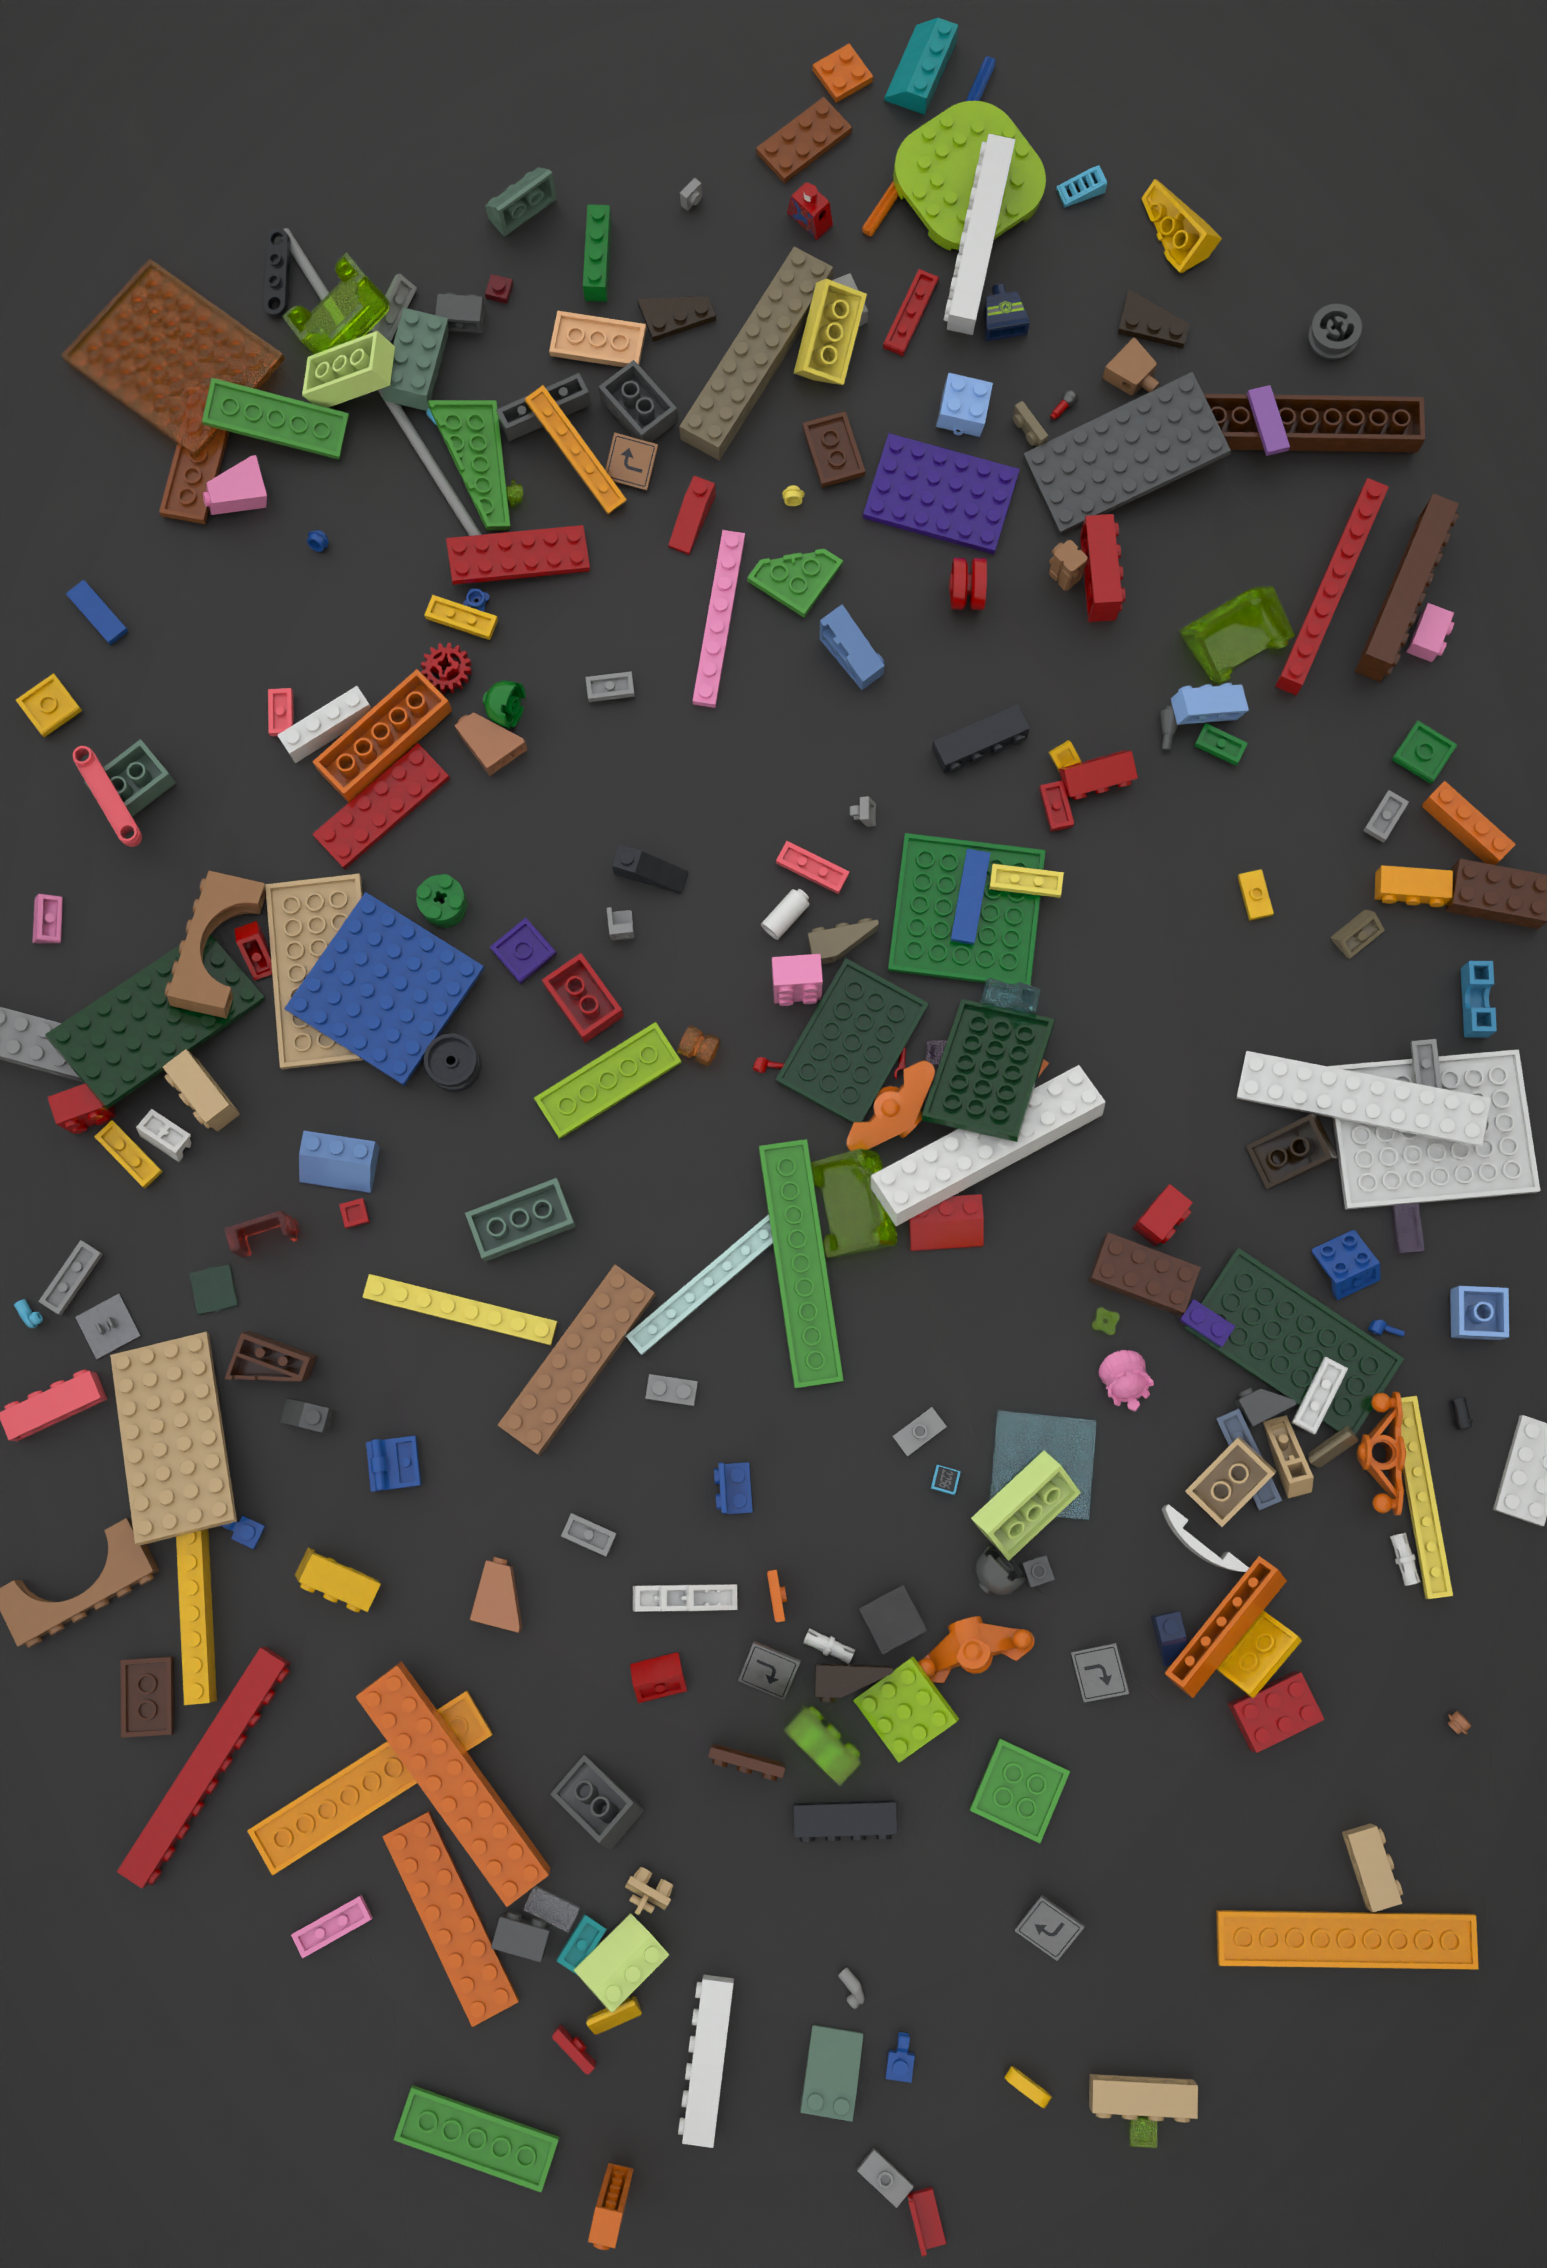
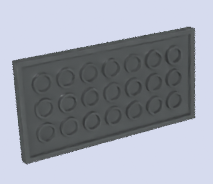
M1191 372L1025 452L1024 457L1053 520L1062 535L1083 525L1085 516L1104 515L1230 455L1231 450L1194 373Z

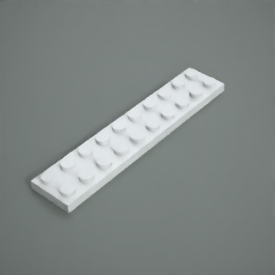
M1246 1051L1236 1098L1481 1147L1483 1144L1491 1098L1250 1051Z

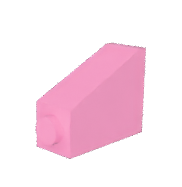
M256 455L250 456L206 483V492H203V500L205 506L210 507L211 515L266 508L267 494Z

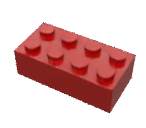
M1114 514L1085 516L1080 534L1081 551L1088 557L1083 572L1088 622L1116 620L1118 613L1122 611V602H1125L1126 598L1125 588H1121L1120 580H1123V567L1119 566L1118 559L1121 558V546L1116 543V537L1119 535L1118 523H1114Z

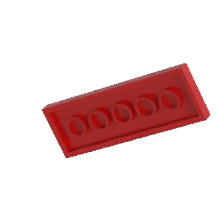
M583 525L446 538L452 585L590 571Z
M417 743L312 835L345 870L446 783L450 777Z

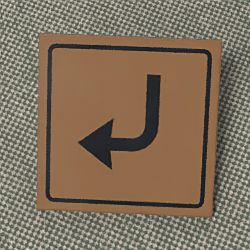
M614 432L605 471L615 482L648 490L658 444Z

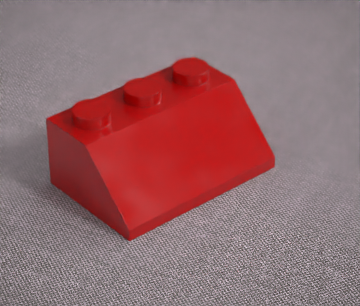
M982 1194L952 1196L909 1219L911 1251L983 1247L984 1217Z

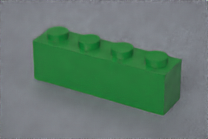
M587 205L583 272L585 301L607 302L612 227L610 205Z

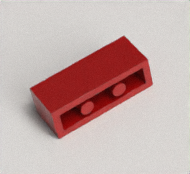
M1123 750L1059 768L1068 797H1073V800L1087 797L1086 793L1094 790L1096 794L1109 791V786L1117 784L1118 787L1128 786L1132 784L1131 780L1138 779L1133 754L1130 750Z

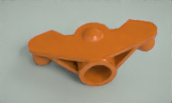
M923 1060L905 1068L904 1084L900 1088L887 1086L879 1091L874 1100L875 1114L868 1122H854L847 1137V1147L853 1153L864 1152L897 1135L904 1138L919 1124L923 1113L920 1109L935 1074L934 1066L930 1062Z
M1381 1392L1373 1396L1371 1401L1372 1407L1378 1412H1386L1389 1408L1390 1411L1369 1435L1363 1434L1356 1454L1363 1470H1367L1387 1493H1380L1374 1497L1372 1502L1374 1509L1379 1513H1387L1392 1509L1394 1515H1401L1404 1495L1402 1470L1406 1459L1405 1443L1401 1436L1403 1418L1401 1395L1399 1392H1393L1390 1398L1387 1394ZM1389 1425L1388 1436L1381 1435V1433ZM1377 1443L1381 1444L1386 1452L1383 1463L1377 1462L1372 1456V1448ZM1388 1469L1389 1480L1381 1470Z
M975 1616L950 1624L948 1626L949 1634L927 1656L919 1660L918 1663L933 1683H945L952 1668L961 1666L969 1673L980 1674L990 1667L993 1656L1003 1654L1017 1662L1034 1647L1035 1641L1032 1633L1028 1630L984 1624L980 1616Z

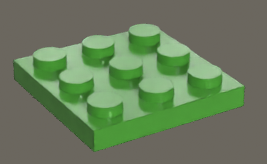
M999 1738L969 1810L1033 1841L1041 1843L1070 1771Z

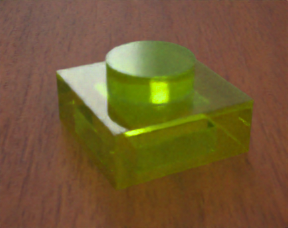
M1138 2117V2119L1129 2120V2145L1131 2147L1157 2148V2121L1149 2120L1148 2117Z

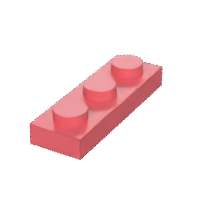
M786 841L776 860V864L836 894L840 893L850 873Z

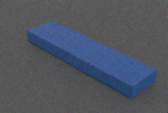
M967 849L951 941L971 945L975 943L990 858L989 852Z

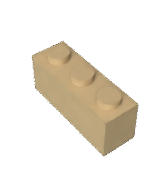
M1370 1823L1343 1831L1342 1835L1366 1909L1371 1912H1377L1402 1904L1400 1896L1403 1895V1891L1399 1881L1394 1879L1392 1873L1394 1863L1391 1856L1385 1852L1383 1844H1386V1839L1381 1828L1378 1829L1376 1825Z

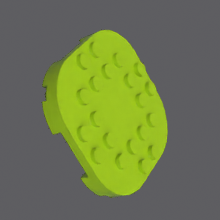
M965 101L951 106L909 134L901 143L895 159L893 180L901 200L905 198L929 230L928 236L936 244L951 251V248L959 250L982 141L987 142L988 134L1015 139L994 239L1022 220L1024 222L1029 220L1037 211L1045 190V169L1037 153L1008 115L998 107L986 102Z

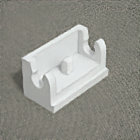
M153 1109L148 1112L136 1127L141 1138L178 1162L183 1158L182 1152L184 1148L191 1147V1134Z

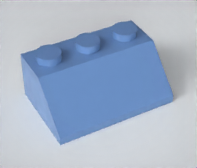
M303 1131L299 1151V1182L371 1193L380 1146L375 1141Z

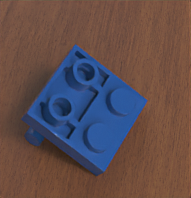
M417 1436L385 1440L376 1439L366 1442L371 1492L422 1486Z

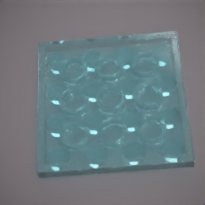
M997 1411L990 1500L1044 1450L1063 1467L1081 1492L1056 1517L1089 1520L1096 1420Z

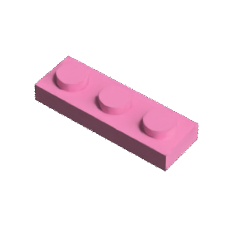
M362 1895L294 1932L291 1936L301 1957L304 1958L373 1919Z

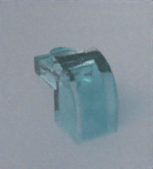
M993 978L986 979L981 1002L1031 1014L1036 1012L1041 989L1021 982L1010 985Z

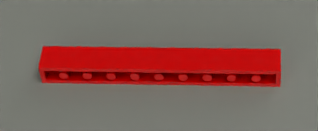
M1369 478L1364 483L1275 687L1297 695L1301 689L1389 486Z
M261 1647L117 1870V1873L140 1888H144L149 1884L153 1885L162 1873L159 1869L164 1861L168 1862L176 1851L174 1845L177 1840H182L191 1827L188 1823L193 1816L197 1817L205 1805L202 1801L207 1793L211 1795L219 1784V1781L216 1779L221 1771L226 1772L233 1762L232 1754L236 1749L240 1750L247 1740L246 1732L250 1726L253 1728L262 1716L259 1713L264 1704L267 1706L276 1694L273 1691L278 1682L282 1683L290 1672L287 1669L290 1665L289 1661L267 1647Z

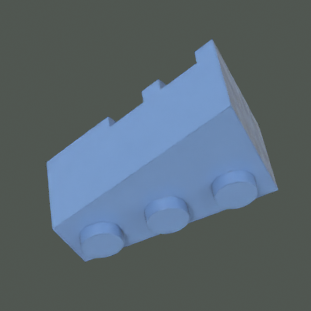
M840 605L820 620V641L861 690L884 675L885 662L883 658L874 651L843 605Z

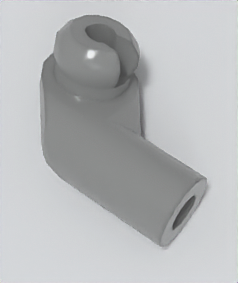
M845 1968L838 1977L852 1993L847 1997V2002L853 2009H856L860 2004L864 2003V1993L858 1979L848 1968Z

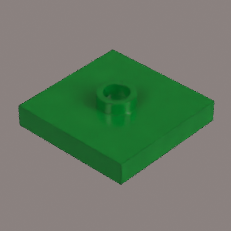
M1417 720L1391 760L1432 784L1457 747V744Z

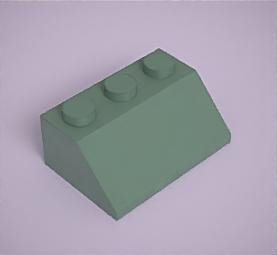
M538 167L534 171L528 172L520 181L510 185L506 191L492 198L485 205L488 219L504 237L557 199L552 172L550 169Z

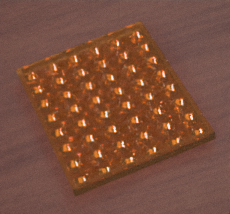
M151 259L146 262L61 355L65 362L196 458L222 430L202 425L211 378L258 390L285 360L281 352Z

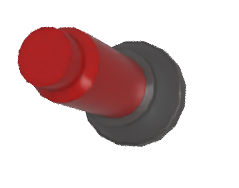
M1073 390L1065 391L1061 402L1052 411L1050 418L1055 421L1068 407L1076 404L1078 400L1077 393Z

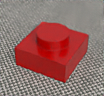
M363 1198L339 1204L346 1229L370 1223Z

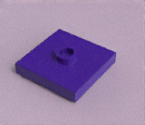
M524 918L490 946L491 951L520 984L557 955L556 951L527 918Z

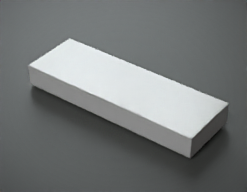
M1324 1357L1291 1423L1313 1435L1316 1434L1348 1368L1328 1357Z

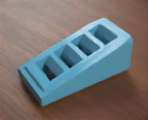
M1098 165L1056 186V191L1065 208L1105 193L1107 180ZM1076 186L1079 187V190H1080L1079 193L1077 192V190H1076V188H1075ZM1070 189L1072 197H1069L1066 190Z

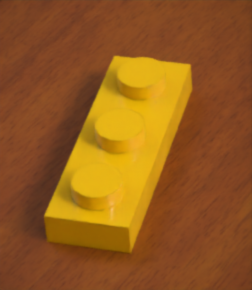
M432 595L424 614L427 620L487 640L491 639L498 622V618L495 615Z
M113 1120L94 1136L142 1187L146 1188L163 1172Z

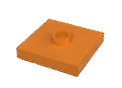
M771 1570L767 1572L774 1619L776 1622L785 1621L782 1602H787L785 1586L780 1587L777 1570Z

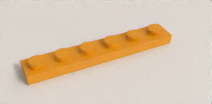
M544 385L525 398L527 405L605 512L609 515L625 503L627 499Z

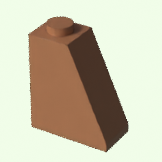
M474 712L461 717L457 724L454 725L458 735L489 776L528 750L523 738Z
M493 1557V1561L486 1560L470 1620L519 1633L522 1631V1621L513 1566L507 1565L508 1560Z

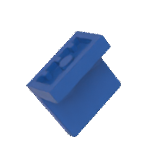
M1351 1230L1312 1249V1254L1331 1278L1332 1294L1337 1300L1381 1280L1380 1262L1355 1230Z
M749 1462L718 1463L719 1468L714 1469L715 1484H720V1494H716L717 1510H722L723 1515L753 1513Z

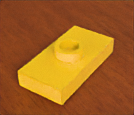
M1262 869L1239 874L1237 877L1249 921L1272 916L1274 912Z

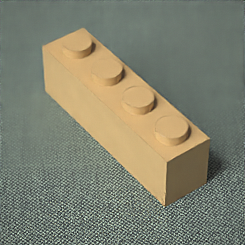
M1090 2074L1089 2108L1099 2118H1111L1112 2114L1122 2115V2118L1129 2120L1138 2119V2116H1148V2119L1153 2121H1163L1164 2117H1172L1177 2122H1190V2118L1198 2119V2085L1193 2079Z

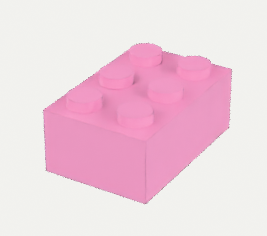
M821 954L772 957L774 1003H779L780 1006H790L794 1004L793 1002L803 1001V1004H815L817 1000H822Z

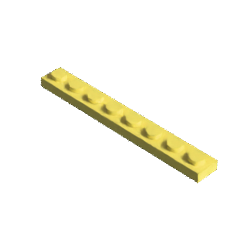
M371 1274L368 1276L362 1297L552 1346L558 1324L554 1320Z
M1417 1396L1401 1398L1403 1410L1401 1436L1404 1439L1406 1448L1403 1476L1425 1599L1453 1596Z

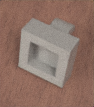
M869 796L860 797V806H850V816H854V820H860L867 827L876 826V803Z

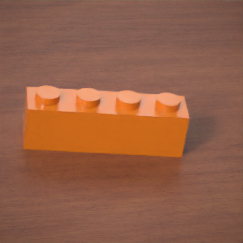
M1446 781L1422 804V807L1486 864L1496 865L1516 845Z

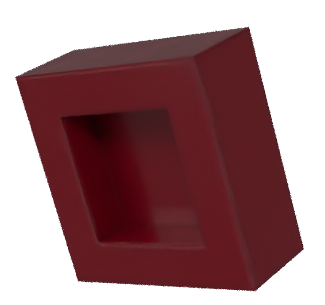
M491 274L485 291L486 299L507 304L514 285L513 279Z

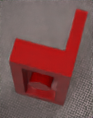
M678 1652L630 1664L633 1688L638 1703L687 1691Z
M932 2187L910 2192L907 2195L922 2257L927 2255L926 2249L946 2244Z

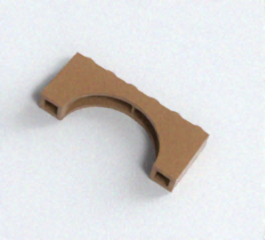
M208 871L206 879L203 878L200 884V898L194 901V916L192 920L189 919L187 922L186 933L188 934L186 940H182L180 943L179 954L181 955L179 961H175L173 964L172 975L174 976L172 982H168L166 985L165 996H167L170 1006L227 1019L234 998L232 989L216 981L207 972L203 965L204 948L212 932L227 919L241 914H261L266 898L265 883Z
M125 1518L104 1530L108 1541V1556L105 1567L96 1582L79 1596L62 1602L48 1601L33 1594L26 1587L23 1580H13L0 1588V1612L17 1647L26 1645L28 1648L42 1642V1636L48 1633L54 1635L65 1629L64 1624L71 1620L73 1623L87 1617V1611L93 1608L99 1610L110 1604L109 1599L116 1595L118 1598L123 1597L132 1591V1586L138 1583L144 1585L154 1579L153 1575L160 1570L147 1544L140 1546L135 1544L132 1518Z

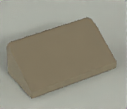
M1364 910L1331 936V939L1347 959H1350L1383 933L1385 929L1375 912Z
M1346 1426L1308 1453V1460L1311 1464L1320 1468L1357 1443L1359 1439L1351 1428Z

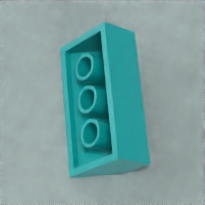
M935 18L915 26L884 97V101L923 115L926 114L956 45L958 24L941 18Z

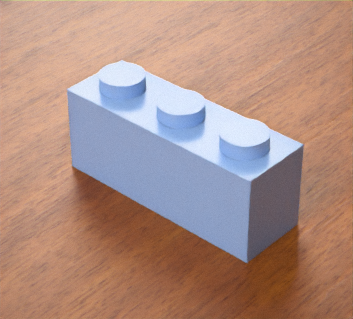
M1225 683L1214 687L1211 684H1207L1199 688L1185 686L1180 688L1178 693L1171 698L1177 725L1238 720L1249 711L1242 684L1232 685V683Z

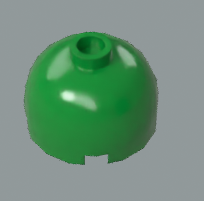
M503 680L495 683L489 691L485 692L483 696L485 712L493 723L508 729L510 727L514 728L518 724L524 710V706H520L521 698H526L523 684Z

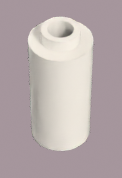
M792 889L761 923L762 928L774 939L779 940L810 905L807 901L809 899L808 895L801 889L797 891Z

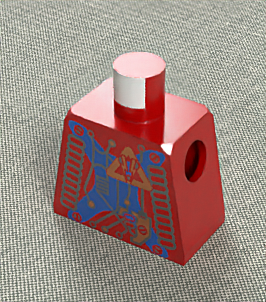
M806 182L791 196L787 213L818 240L833 226L830 202L817 191L815 185Z

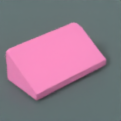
M38 894L35 897L33 943L61 942L63 897Z

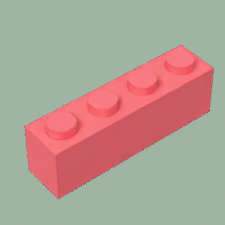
M87 1369L81 1370L73 1374V1379L66 1382L64 1380L57 1381L51 1384V1389L45 1392L41 1390L33 1392L27 1396V1400L21 1403L15 1401L4 1406L5 1410L0 1412V1420L8 1440L17 1442L107 1400L108 1398L98 1374L87 1371Z

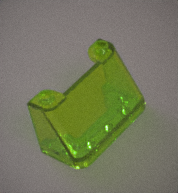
M347 252L335 265V272L342 281L311 312L304 306L297 305L293 306L283 316L299 340L313 354L364 336L389 310L390 304L386 296Z
M1257 586L1248 589L1180 629L1183 640L1210 680L1217 683L1230 679V674L1233 672L1232 668L1268 647L1280 649L1289 644V639L1295 637L1273 586Z
M857 1149L811 1162L813 1182L815 1186L820 1187L822 1190L830 1234L825 1235L822 1241L827 1258L896 1245L897 1233L895 1224L871 1189V1175L883 1169L881 1158L877 1152Z

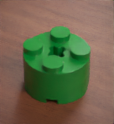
M448 874L434 875L426 879L417 888V905L428 923L440 928H450L462 921L468 901L461 885ZM444 899L445 903L443 904L440 903V900Z

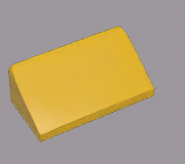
M636 1996L625 1999L613 2013L605 2008L589 2015L586 2024L595 2035H598L640 2016L642 2010Z

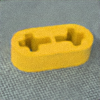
M1011 2066L1004 2077L1011 2085L1044 2109L1052 2098L1046 2090L1014 2066Z

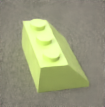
M630 1913L574 1969V1972L601 2003L613 2013L669 1954Z

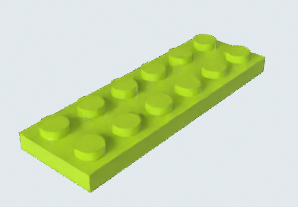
M655 1022L537 1095L534 1099L559 1139H561L682 1062Z

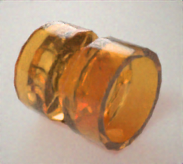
M690 1025L682 1037L677 1053L687 1058L695 1056L696 1062L709 1067L717 1053L721 1039L711 1034L703 1036V1032L700 1029Z

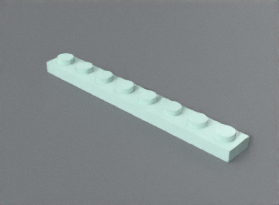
M769 1215L626 1335L641 1355L773 1244Z

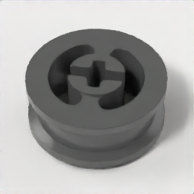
M1330 304L1322 307L1315 314L1308 332L1310 347L1317 355L1325 359L1337 360L1348 356L1355 349L1361 335V319L1355 310L1343 304ZM1327 323L1326 328L1322 329L1321 326ZM1345 334L1349 335L1348 339L1342 341Z

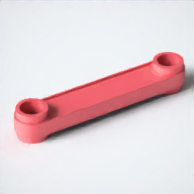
M77 747L73 752V760L118 838L126 846H138L142 841V833L98 757L89 747ZM89 755L87 760L81 761L83 756ZM134 831V835L131 838L126 839V835L129 832Z

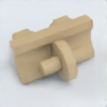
M640 1867L633 1877L630 1876L625 1885L626 1889L638 1895L633 1894L629 1901L638 1906L635 1911L637 1915L641 1913L642 1909L652 1914L655 1906L647 1901L665 1911L671 1901L669 1896L673 1885L661 1879L656 1889L649 1887L647 1883L652 1873L643 1867Z

